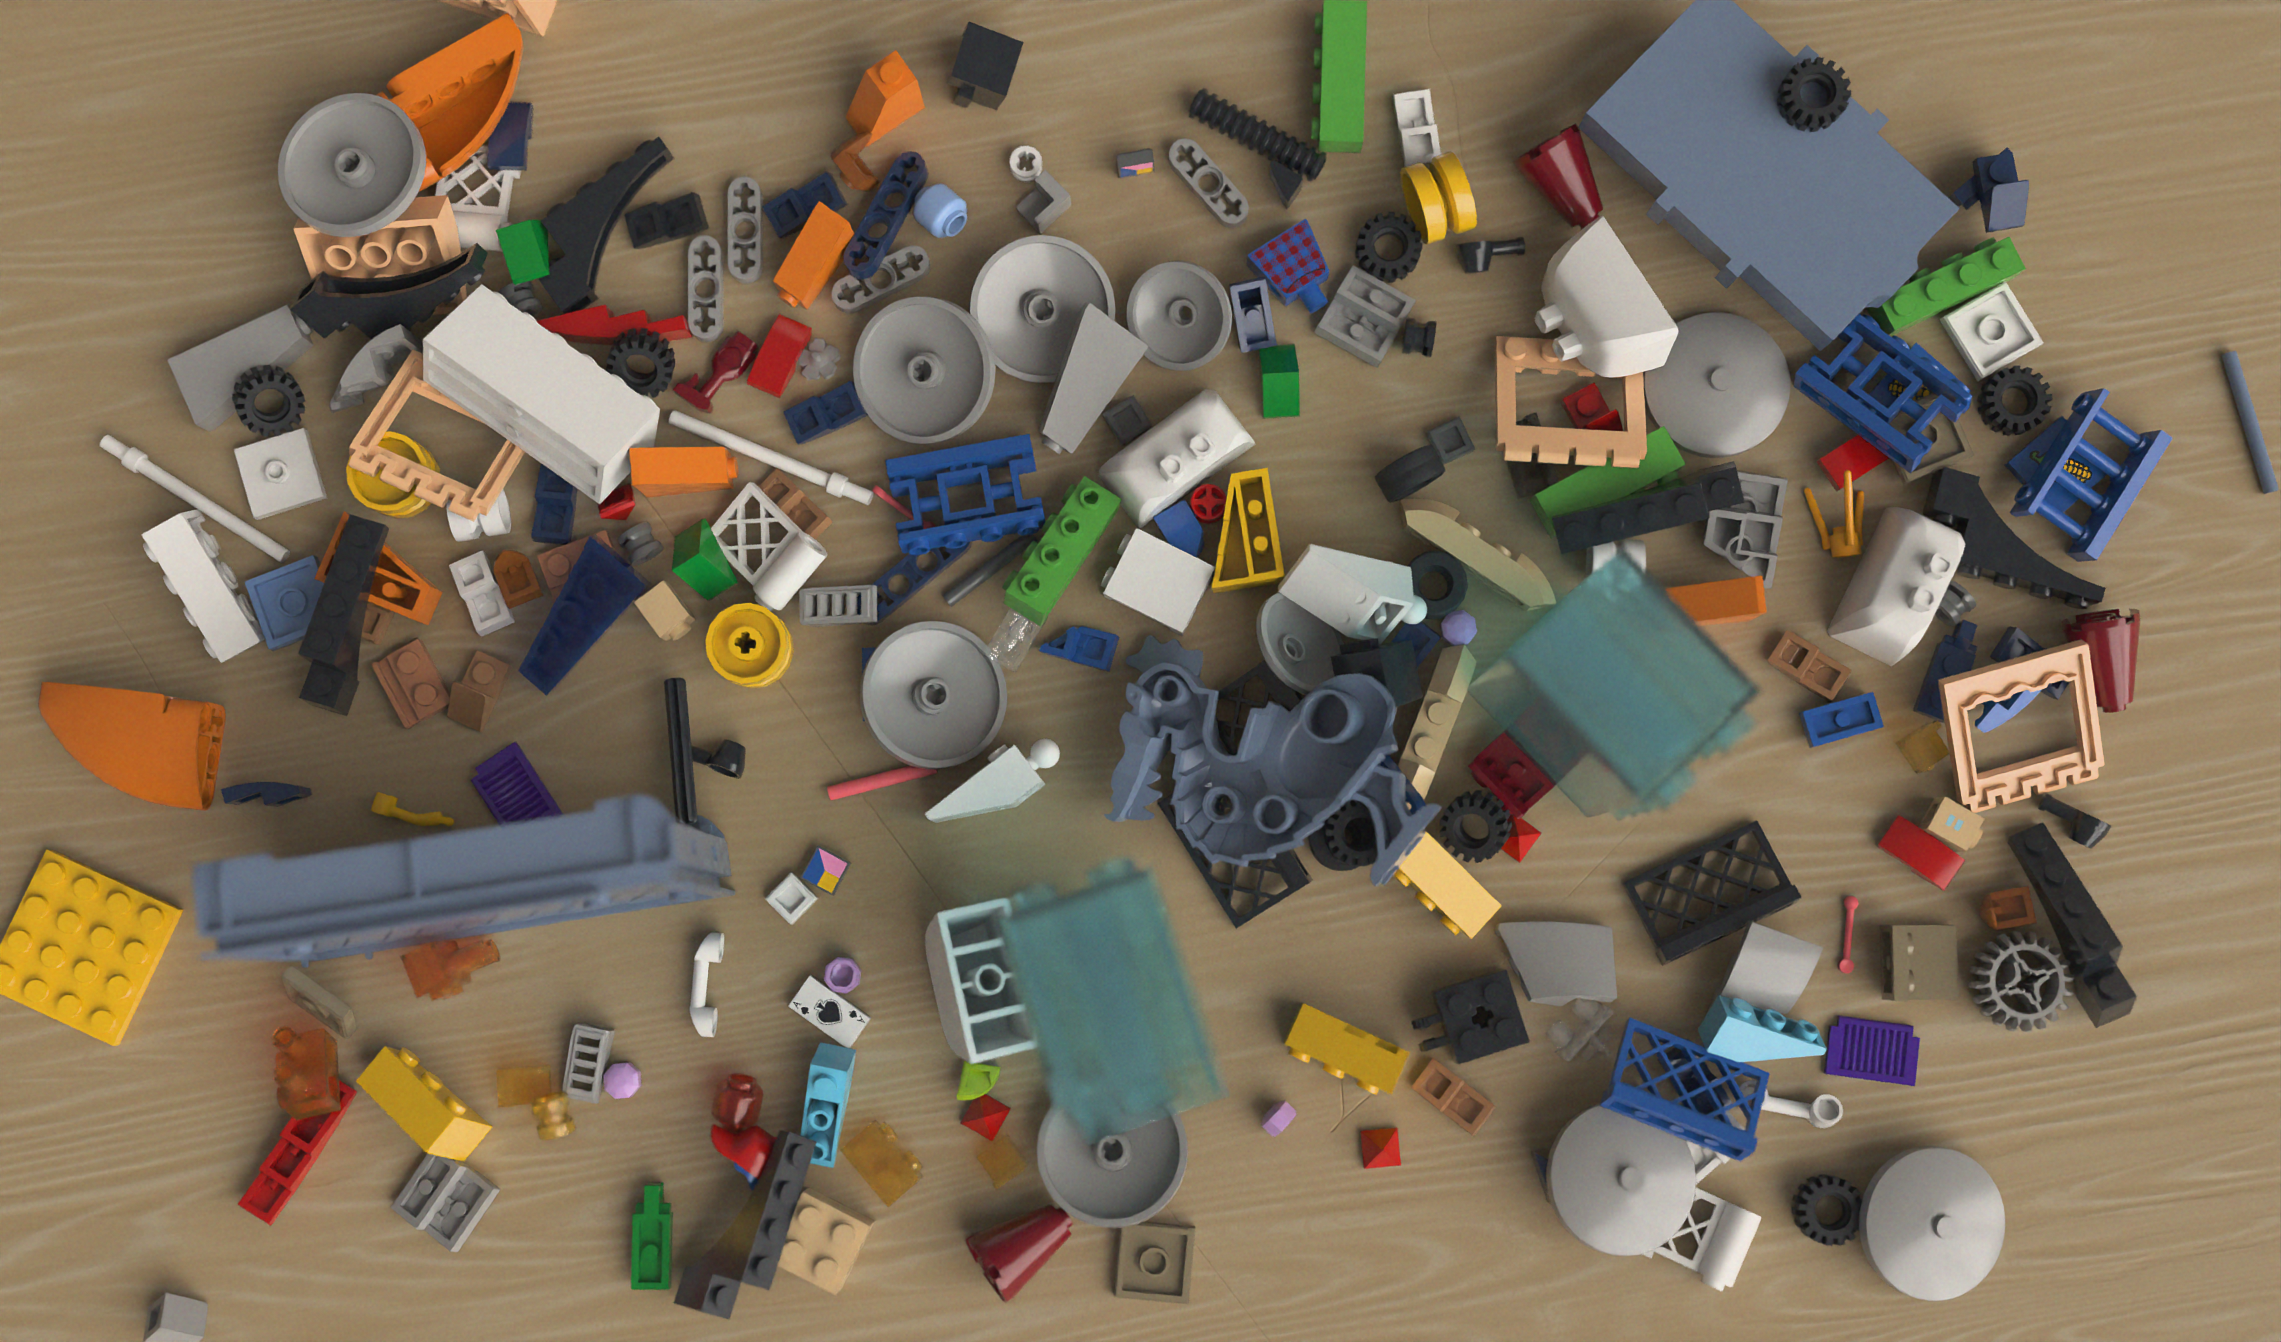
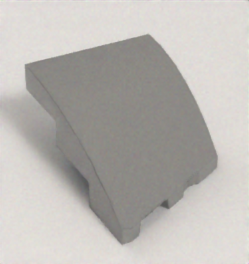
M401 324L375 336L364 345L347 366L329 404L331 412L335 413L365 403L362 393L388 385V381L393 380L395 377L392 365L405 361L413 349L423 353L422 341Z
M1737 470L1745 503L1708 511L1709 519H1705L1703 544L1750 577L1762 575L1764 587L1772 589L1778 557L1776 551L1783 520L1781 514L1788 479Z
M1748 920L1736 955L1732 954L1720 988L1716 987L1708 1011L1717 996L1720 995L1732 1000L1734 998L1742 999L1751 1006L1763 1010L1773 1009L1781 1014H1787L1806 987L1823 947Z
M1567 922L1499 923L1494 926L1497 937L1502 936L1511 954L1509 962L1514 972L1519 976L1521 987L1529 1002L1563 1006L1575 998L1611 1002L1617 998L1612 927Z

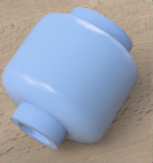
M934 184L924 187L916 195L913 211L915 220L937 238L952 237L963 229L967 222L966 202L945 184Z

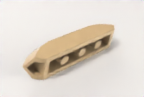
M1412 498L1400 500L1401 519L1405 532L1434 551L1450 554L1461 563L1465 572L1524 611L1541 609L1556 604L1555 596L1548 580L1538 566L1526 555L1521 553L1516 561L1510 558L1511 552L1502 545L1495 542L1492 545L1479 538L1481 533L1466 522H1462L1461 525L1456 523L1455 520L1460 511L1449 505L1428 499Z
M1465 644L1442 648L1397 762L1399 769L1423 799H1425L1477 663ZM1407 803V806L1410 810L1411 805L1410 803Z

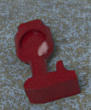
M737 330L732 337L727 336L713 355L711 361L712 374L699 392L696 390L700 377L696 373L688 382L684 384L677 383L673 391L700 412L711 414L713 411V404L710 401L724 382L736 380L746 371L755 359L756 355L754 352L759 346Z

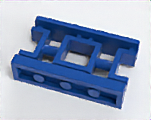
M1858 314L1837 336L1848 344L1830 365L1814 355L1808 364L1804 363L1795 373L1794 387L1906 471L1912 473L1920 464L1922 457L1931 450L1933 443L1921 432L1939 412L1953 422H1956L1960 415L1969 409L1972 395L1961 381L1957 379L1950 380L1939 372L1938 366L1932 360L1926 357L1920 358L1910 351L1908 344L1903 339L1895 335L1891 337L1881 330L1878 322L1871 316ZM1863 342L1879 353L1868 366L1853 357L1862 347ZM1842 368L1856 377L1847 388V393L1831 382ZM1880 369L1907 387L1889 408H1886L1862 390ZM1922 385L1939 396L1927 410L1912 400L1921 390ZM1901 411L1916 421L1907 431L1906 436L1889 425Z
M1030 434L885 460L893 498L910 495L914 520L896 523L898 543L902 553L923 555L933 548L945 546L949 549H955L965 546L967 542L976 540L994 542L1009 534L1032 535L1037 533L1039 529H1042L1046 522L1041 497L1023 500L1019 475L1037 472ZM1009 466L1012 482L991 485L988 470ZM937 479L940 495L919 498L916 483ZM982 482L986 507L951 513L947 488ZM1015 496L1017 512L996 516L994 500ZM942 509L945 525L924 529L922 513Z

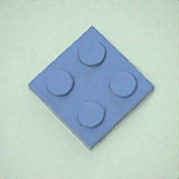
M309 556L244 581L269 650L275 651L304 639L324 585L323 582L314 579L320 567V561L317 556Z

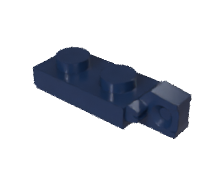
M1962 620L1955 626L1952 636L1946 634L1942 641L1937 643L1914 705V712L1945 723L1938 680L1971 671L1978 647L1971 644L1977 628L1976 624Z

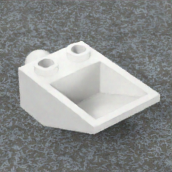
M1313 544L1308 545L1278 585V592L1347 637L1360 640L1378 638L1379 644L1386 639L1400 620L1407 624H1417L1427 614L1425 601L1413 593L1411 567Z
M1040 739L1033 744L1028 758H1025L1015 745L1010 749L1006 745L1001 746L987 758L991 762L989 765L927 811L925 815L929 820L937 823L1017 807L1045 785L1035 770L1039 767L1050 768L1058 762L1060 757L1058 745L1050 739Z

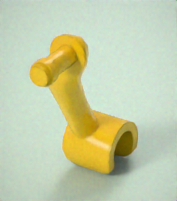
M381 792L376 793L371 807L372 812L395 817L417 826H437L440 823L452 826L454 824L453 818L444 817L439 811L416 814L396 807L398 797Z

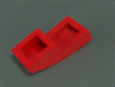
M779 314L753 364L747 379V385L780 398L796 371V362L812 336V328Z
M1857 435L1816 462L1837 492L1844 488V472L1846 470L1851 471L1853 482L1888 460L1889 457Z
M1898 815L1878 844L1879 849L1911 868L1913 873L1942 891L1946 890L1965 862V859L1945 844Z

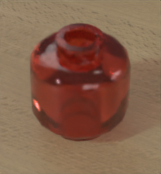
M742 1073L729 1074L726 1079L721 1080L716 1085L711 1115L716 1121L721 1123L722 1128L731 1132H741L745 1127H750L758 1122L763 1101V1089L757 1084V1080L750 1075Z

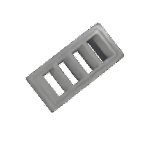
M876 585L800 589L801 625L826 627L877 622ZM857 595H861V615H857ZM844 596H847V615H844ZM829 597H832V616H830Z
M580 1022L574 1023L561 1093L562 1097L595 1104L599 1103L604 1083L603 1075L606 1073L615 1030ZM584 1037L600 1040L599 1047L583 1044ZM580 1053L597 1055V1061L580 1059ZM577 1066L594 1069V1076L576 1073ZM574 1080L593 1084L592 1091L573 1088Z

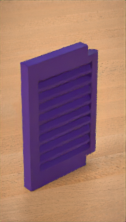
M513 742L475 768L478 775L470 781L499 826L564 815L517 742Z
M1838 1015L1837 1026L1829 1025L1824 1074L1915 1086L1920 1038L1913 1037V1025Z

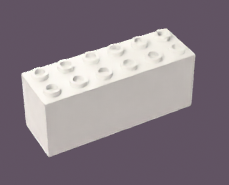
M482 284L423 339V380L599 504L631 472L629 448H654L660 408L656 406L652 399L635 392L626 385L622 378L605 371L597 365L592 357L584 353L581 354L568 345L562 336L557 333H551L539 325L532 315L526 312L522 313L509 304L503 295L498 292H492Z

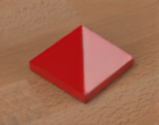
M627 484L614 489L601 504L598 503L600 517L602 519L626 521L635 507L633 487L631 484Z
M1512 814L1507 819V821H1512V828L1508 832L1510 836L1501 850L1520 863L1541 835V832L1522 818L1517 819Z
M984 1094L973 1099L960 1123L993 1142L1011 1108Z
M1397 1127L1360 1131L1364 1169L1401 1166Z

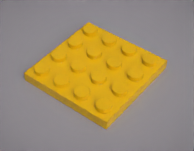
M46 849L0 944V994L105 1043L117 1046L127 1030L184 910L59 852Z

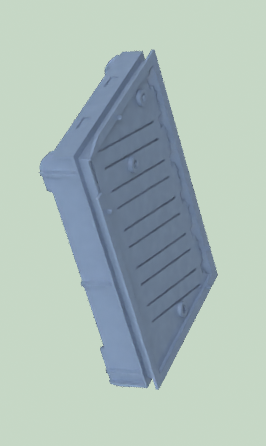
M632 795L596 801L595 810L592 812L427 838L410 839L408 841L281 861H274L271 854L266 853L193 864V890L199 938L216 939L217 952L199 954V960L302 963L303 968L309 967V962L365 954V958L371 960L373 952L734 896L735 891L721 888L719 878L732 876L728 845L725 842V835L707 818L697 815L698 819L695 823L678 824L675 817L658 801L645 795Z

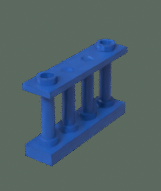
M2105 388L2083 392L2076 398L2071 407L2073 410L2072 414L2030 481L2023 485L2016 493L2014 498L2016 503L2010 511V514L2014 517L2033 515L2036 511L2071 536L2073 544L2067 554L2077 562L2095 561L2099 558L2173 439L2163 430L2137 434L2101 408L2110 393ZM2092 420L2129 446L2128 450L2130 453L2123 464L2119 465L2082 438ZM2073 450L2110 476L2109 480L2111 483L2104 494H2098L2063 468ZM2054 481L2091 507L2092 514L2085 525L2081 526L2044 499Z

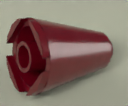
M1575 123L1560 131L1561 134L1548 138L1533 147L1512 163L1572 228L1579 225L1582 230L1600 217L1598 213L1604 208L1580 129Z
M2110 609L2075 615L2076 623L2070 624L2067 618L2061 622L2062 630L2068 643L2082 639L2089 645L2097 707H2102L2105 713L2126 710V704L2133 701L2141 619L2140 612L2137 609H2129L2130 616H2120L2119 609Z
M1052 1204L971 1234V1236L965 1239V1243L975 1262H979L984 1271L983 1275L993 1290L1006 1303L1019 1293L1071 1237L1069 1228L1073 1226V1223L1063 1208L1059 1207L1056 1209Z

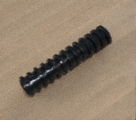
M1205 88L1198 91L1189 108L1190 118L1198 117L1199 123H1209L1210 129L1216 127L1219 129L1218 133L1222 135L1226 132L1229 134V139H1239L1238 144H1248L1249 150L1252 151L1255 148L1261 156L1265 153L1268 155V160H1278L1280 164L1287 165L1291 171H1298L1297 174L1299 176H1307V181L1309 182L1317 179L1327 159L1325 152L1319 154L1316 152L1317 148L1313 146L1310 149L1307 148L1306 142H1296L1297 137H1287V132L1284 130L1278 132L1277 127L1274 125L1268 127L1267 121H1257L1256 115L1253 114L1250 117L1245 109L1239 111L1237 110V105L1232 104L1229 106L1228 100H1218L1217 94L1209 95L1208 90Z

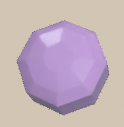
M1464 610L1449 613L1440 624L1442 639L1451 646L1467 645L1477 633L1475 618Z
M837 957L826 965L824 981L832 992L849 993L860 984L862 970L854 959Z
M631 1062L612 1064L603 1075L604 1090L615 1099L630 1098L642 1086L641 1071Z
M1285 1100L1279 1101L1265 1113L1261 1126L1272 1137H1276L1297 1115V1111Z

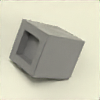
M1046 170L1035 179L1036 188L1017 205V211L1039 234L1045 231L1071 206L1070 194Z
M170 1293L163 1294L148 1308L143 1342H199L204 1338L208 1304Z

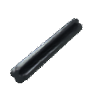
M670 678L664 681L675 820L678 824H691L697 822L698 818L686 681L683 678Z

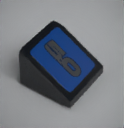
M1272 160L1269 166V175L1285 208L1288 209L1301 191L1303 179L1276 160Z

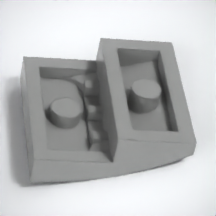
M1352 266L1336 292L1332 303L1319 322L1315 334L1378 368L1416 300L1361 269Z
M428 1153L391 1208L414 1228L425 1230L450 1252H458L501 1189L463 1161Z

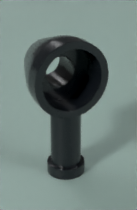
M1516 237L1513 240L1479 241L1456 245L1458 259L1465 274L1486 272L1489 270L1492 256L1524 255L1526 248L1523 237Z
M725 739L713 752L691 745L692 760L694 762L706 765L712 770L728 777L737 779L742 777L746 748L743 745Z
M2045 793L2038 806V809L2041 811L2046 810L2071 822L2069 839L2090 849L2098 844L2111 828V825L2053 798L2049 793Z

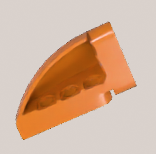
M509 13L502 15L393 77L386 85L387 90L393 97L389 100L383 91L376 94V96L385 98L401 108L415 123L423 138L426 151V169L419 192L461 167L490 137L502 118L515 89L523 53L521 32Z
M54 682L41 683L38 701L41 716L66 751L100 780L128 795L150 803L203 811L210 808L214 798L226 720L225 709L222 705L170 697L159 693Z

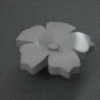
M815 338L813 343L808 345L810 351L803 350L798 359L799 365L804 368L801 374L807 380H819L821 374L825 379H829L834 376L837 369L835 362L841 358L840 350L832 345L826 346L823 338Z

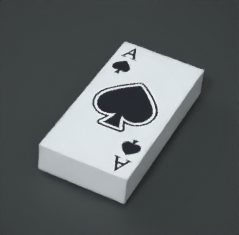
M812 975L808 977L788 1005L846 1048H851L871 1019V1017L836 992H832L829 987Z

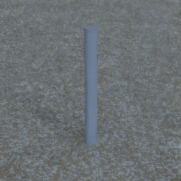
M2237 351L2223 354L2221 357L2263 493L2268 494L2278 491L2279 487Z

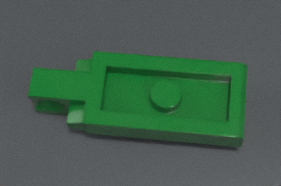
M649 1182L647 1185H644V1203L637 1202L636 1212L632 1214L631 1290L671 1289L673 1212H671V1203H663L664 1183Z

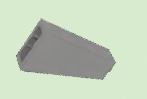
M1085 302L1080 308L1038 429L1041 434L1046 436L1042 443L1059 455L1063 449L1073 454L1149 347L1091 303Z
M285 305L167 359L197 426L210 432L236 412L232 394H236L234 390L235 383L241 384L240 376L244 372L249 376L252 374L251 368L257 367L258 371H262L263 365H270L272 370H275L276 366L285 370L314 345L309 333L313 332V329L293 313L289 305Z

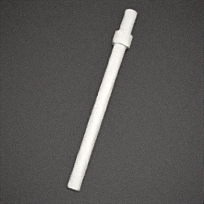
M673 410L669 417V424L825 487L827 493L839 498L844 495L866 505H869L873 498V491L848 482V477L836 472L831 475Z
M110 435L104 436L101 440L100 447L122 460L121 464L134 473L141 472L279 562L283 563L290 554L288 549L149 461L148 455L135 447L129 448Z

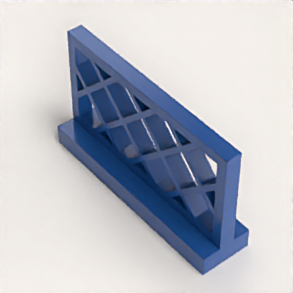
M1629 1018L1625 1023L1609 1085L1603 1092L1600 1106L1741 1162L1753 1154L1756 1149L1758 1138L1754 1136L1770 1073L1743 1062H1737L1706 1052L1705 1047ZM1634 1031L1645 1035L1653 1049L1638 1055L1631 1042ZM1670 1047L1680 1049L1688 1063L1674 1069L1664 1050ZM1629 1054L1631 1059L1626 1061L1627 1055ZM1656 1054L1666 1073L1652 1079L1642 1060ZM1705 1061L1715 1063L1723 1077L1709 1083L1699 1064ZM1632 1064L1635 1065L1644 1082L1637 1087L1620 1081L1623 1069ZM1691 1068L1701 1088L1687 1093L1677 1074ZM1739 1075H1745L1757 1080L1754 1093L1744 1097L1734 1078ZM1669 1078L1679 1098L1672 1101L1662 1098L1655 1086L1656 1083ZM1726 1082L1736 1102L1722 1107L1712 1088ZM1704 1092L1714 1112L1708 1115L1697 1112L1690 1098ZM1752 1100L1751 1106L1749 1107L1747 1102ZM1739 1106L1747 1119L1745 1130L1732 1126L1725 1112Z

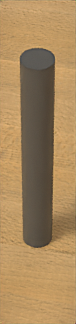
M1034 534L1021 535L942 596L952 607L1027 550L1032 541L1037 542V538Z

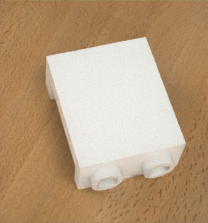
M1136 528L1132 536L1129 534L1125 535L1117 553L1122 555L1116 569L1110 566L1101 582V586L1106 588L1103 593L1104 597L1109 600L1113 599L1183 636L1215 573V567Z

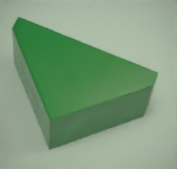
M530 219L496 230L511 279L515 285L549 275L548 230L541 220Z
M1295 344L1276 345L1259 349L1263 419L1299 417V367Z
M701 519L675 536L672 571L707 601L714 599L738 583L706 519Z

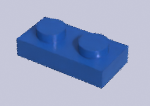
M1873 692L1799 713L1809 748L1884 727Z

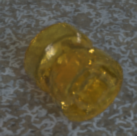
M566 1091L547 1093L531 1100L532 1113L540 1121L536 1127L540 1140L557 1139L575 1131L574 1118L567 1114V1107L570 1102Z

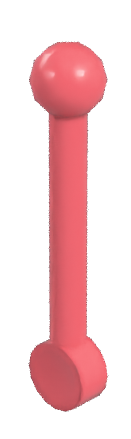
M875 485L872 489L874 494L885 500L909 519L914 520L911 510ZM923 520L924 529L936 527L933 522Z
M1847 896L1843 902L1847 909L1843 959L1837 965L1842 973H1850L1854 969V963L1850 960L1854 909L1859 904L1855 896Z

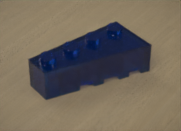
M596 534L589 536L578 561L574 564L561 593L556 598L543 627L538 632L518 671L546 696L549 695L562 683L651 583Z

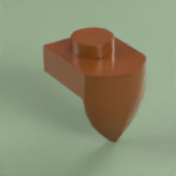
M870 131L848 138L831 153L832 160L842 171L839 174L840 178L852 190L870 192L880 183L858 156L871 138L872 133Z
M503 549L494 561L493 572L508 609L544 596L528 557L515 550Z
M2029 886L1988 893L1982 899L1979 915L1984 923L1995 931L2037 924Z

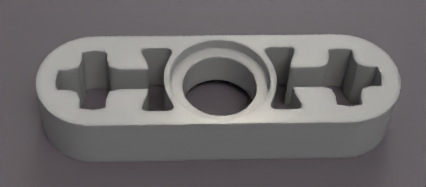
M1183 138L1174 142L1169 150V164L1173 171L1221 225L1227 228L1241 226L1248 216L1249 206L1246 198L1195 141ZM1182 150L1184 153L1193 152L1191 155L1192 163L1199 168L1193 177L1189 176L1193 170L1190 164L1185 160L1181 163L1178 162V151ZM1208 174L1215 176L1219 181L1218 188L1213 192L1201 190L1198 181L1202 176ZM1225 189L1228 191L1225 193V200L1231 206L1240 205L1238 217L1233 214L1224 215L1226 206L1219 197ZM1219 198V200L1217 201L1216 204H1214V203L1212 202V201H1215V200H1217V199Z
M749 177L735 179L728 188V268L733 277L744 284L755 282L763 272V193L757 182ZM746 187L754 194V196L748 197L750 213L743 212V202L737 196V194H742L743 188ZM744 221L752 222L755 225V233L749 239H740L736 236L737 226ZM741 248H748V258L752 264H755L754 267L748 268V273L743 274L741 269L737 267V265L743 264V251Z
M702 235L693 239L688 247V326L698 340L712 342L721 336L724 329V255L721 246L713 237ZM708 245L711 251L715 252L714 255L708 256V267L711 271L716 270L715 273L704 271V262L697 255V253L703 252L704 246ZM703 280H711L716 285L714 294L708 298H701L696 293L697 285ZM696 305L708 307V316L715 323V325L709 326L706 333L703 332L700 326H697V323L704 321V311L701 307L696 308Z
M907 246L885 257L877 270L890 273L892 279L889 286L878 289L871 284L872 276L864 279L871 295L866 297L864 290L854 295L855 301L849 304L846 299L840 301L844 296L842 290L848 287L852 292L861 289L862 286L859 281L862 279H856L848 275L834 284L832 299L840 311L848 314L856 313L926 278L931 268L929 257L921 247ZM910 256H914L916 260L923 259L919 263L920 269L914 272L911 267L900 271L903 279L898 281V276L895 269L891 266L892 264L897 263L900 270L908 265L907 258Z

